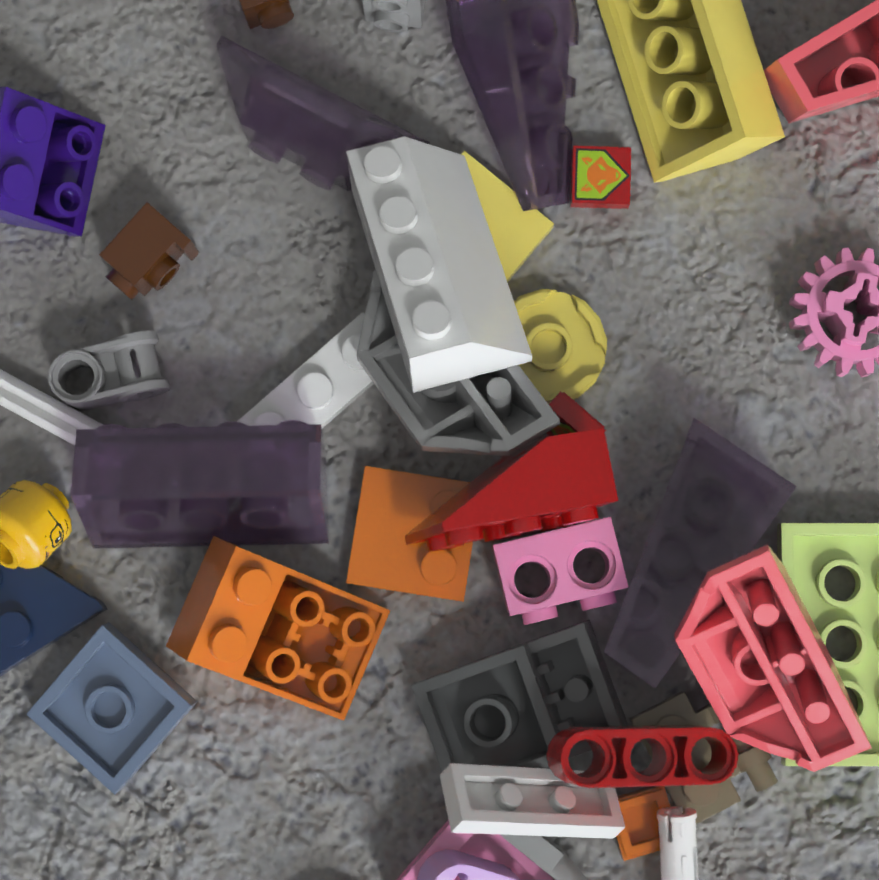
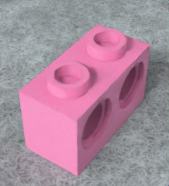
M611 517L492 546L508 616L521 614L524 625L559 617L556 605L580 600L582 611L617 603L614 591L629 588ZM580 550H595L605 561L604 575L596 583L583 582L574 572L573 561ZM525 563L540 565L548 576L547 588L538 597H526L515 586V572L519 566Z

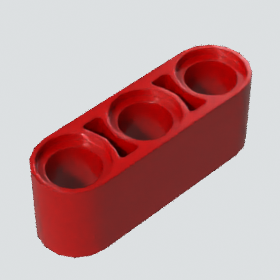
M697 725L572 727L563 729L553 736L548 745L546 757L549 768L557 778L563 782L581 787L713 785L724 782L733 774L737 767L738 751L735 742L729 734L721 729ZM705 738L711 747V760L705 768L698 771L692 762V748L697 741ZM645 739L652 749V761L645 770L637 772L631 764V750L635 743ZM585 740L592 749V763L583 773L576 774L569 764V752L574 744Z

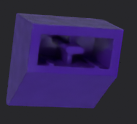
M0 87V223L82 237L106 125L9 87Z

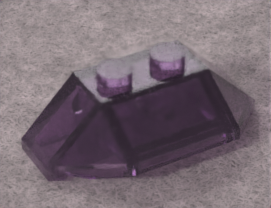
M222 35L216 44L240 125L246 139L250 141L249 149L270 162L279 164L281 158H284L302 167L300 175L320 188L331 190L333 184L346 191L352 190L346 155L348 150L404 136L430 144L429 141L386 121Z

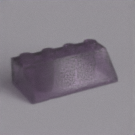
M297 420L284 421L278 425L248 426L240 422H224L217 427H187L178 423H165L157 428H126L121 425L106 424L96 429L76 430L70 496L93 549L209 546L213 536L235 545L329 544L326 452L321 424L309 425Z

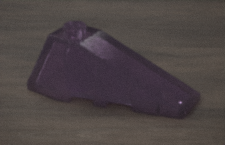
M446 0L452 44L522 210L527 211L568 204L573 135L565 125L566 99L575 97L576 78L568 75L569 47L578 45L579 37L576 1Z

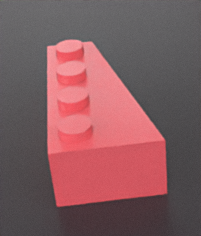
M875 0L780 57L764 70L771 94L788 123L879 97V0Z

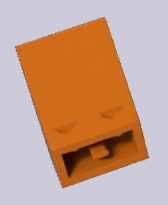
M213 536L166 647L188 662L344 721L391 610Z

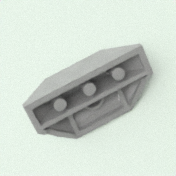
M374 269L371 292L357 350V360L422 451L509 456L560 424L558 416L519 365L413 393L376 269Z

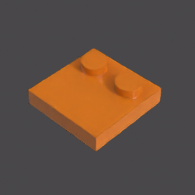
M365 466L346 583L464 602L473 542L465 543L464 546L428 552L426 541L406 545L405 535L470 482Z

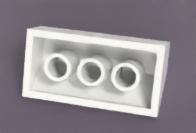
M405 136L346 151L352 193L413 393L531 362L532 353L465 156Z

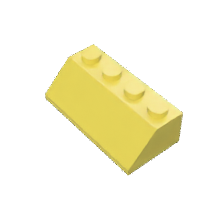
M597 0L654 182H663L738 160L785 137L741 0Z

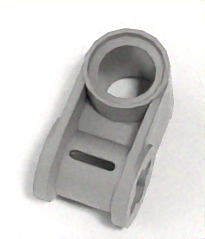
M149 330L128 333L104 343L64 352L52 362L48 372V381L53 393L67 405L80 411L92 410L119 402L148 399L164 394L171 389L169 380L161 376L154 347L159 342L158 334L156 331ZM136 356H137V360H138V364H139V368H140V372H141V376H140V377H139L138 370H137V366H136V362H135V357H136ZM79 367L91 368L94 372V381L89 390L80 395L69 394L66 387L69 374Z

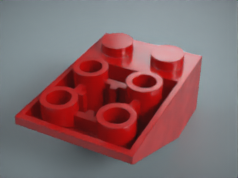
M604 428L548 436L520 448L509 456H502L406 534V545L426 541L428 552H435L464 546L465 543L483 539L485 542L516 537L521 535L520 533L539 529L540 532L574 526L576 523L599 519L597 507L619 501Z

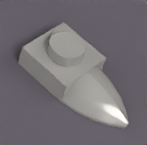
M501 835L555 880H587L578 866L554 842L557 837Z

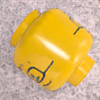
M22 480L13 483L0 495L1 565L10 569H16L17 567L24 569L37 568L67 540L72 532L71 518L67 511L69 503L58 488L48 483L40 485L33 481Z

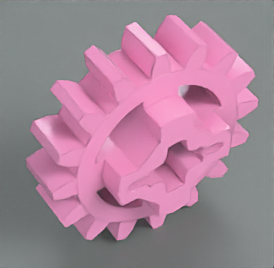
M849 247L842 248L836 254V265L824 255L814 263L818 276L805 272L797 282L807 293H796L790 298L789 305L802 310V314L790 321L789 327L795 330L804 329L807 335L797 346L800 351L810 349L813 346L819 351L814 362L816 367L820 368L828 361L833 360L836 362V376L843 377L856 364L857 371L862 378L874 373V360L879 365V345L871 349L861 350L868 332L879 335V290L877 289V286H879V265L874 263V249L867 248L861 253L858 260H854ZM849 276L842 292L832 290L828 293L822 292L823 288L830 281L839 277ZM853 300L857 303V313L865 315V319L856 325L852 323L853 313L844 310ZM819 322L825 323L834 337L833 341L825 334Z

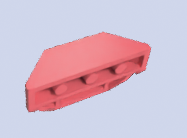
M765 545L708 571L681 620L674 637L726 733L734 739L770 754L795 760L796 765L812 772L872 748L832 657L788 572L770 547Z

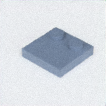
M108 622L96 631L26 715L115 795L123 789L198 701Z

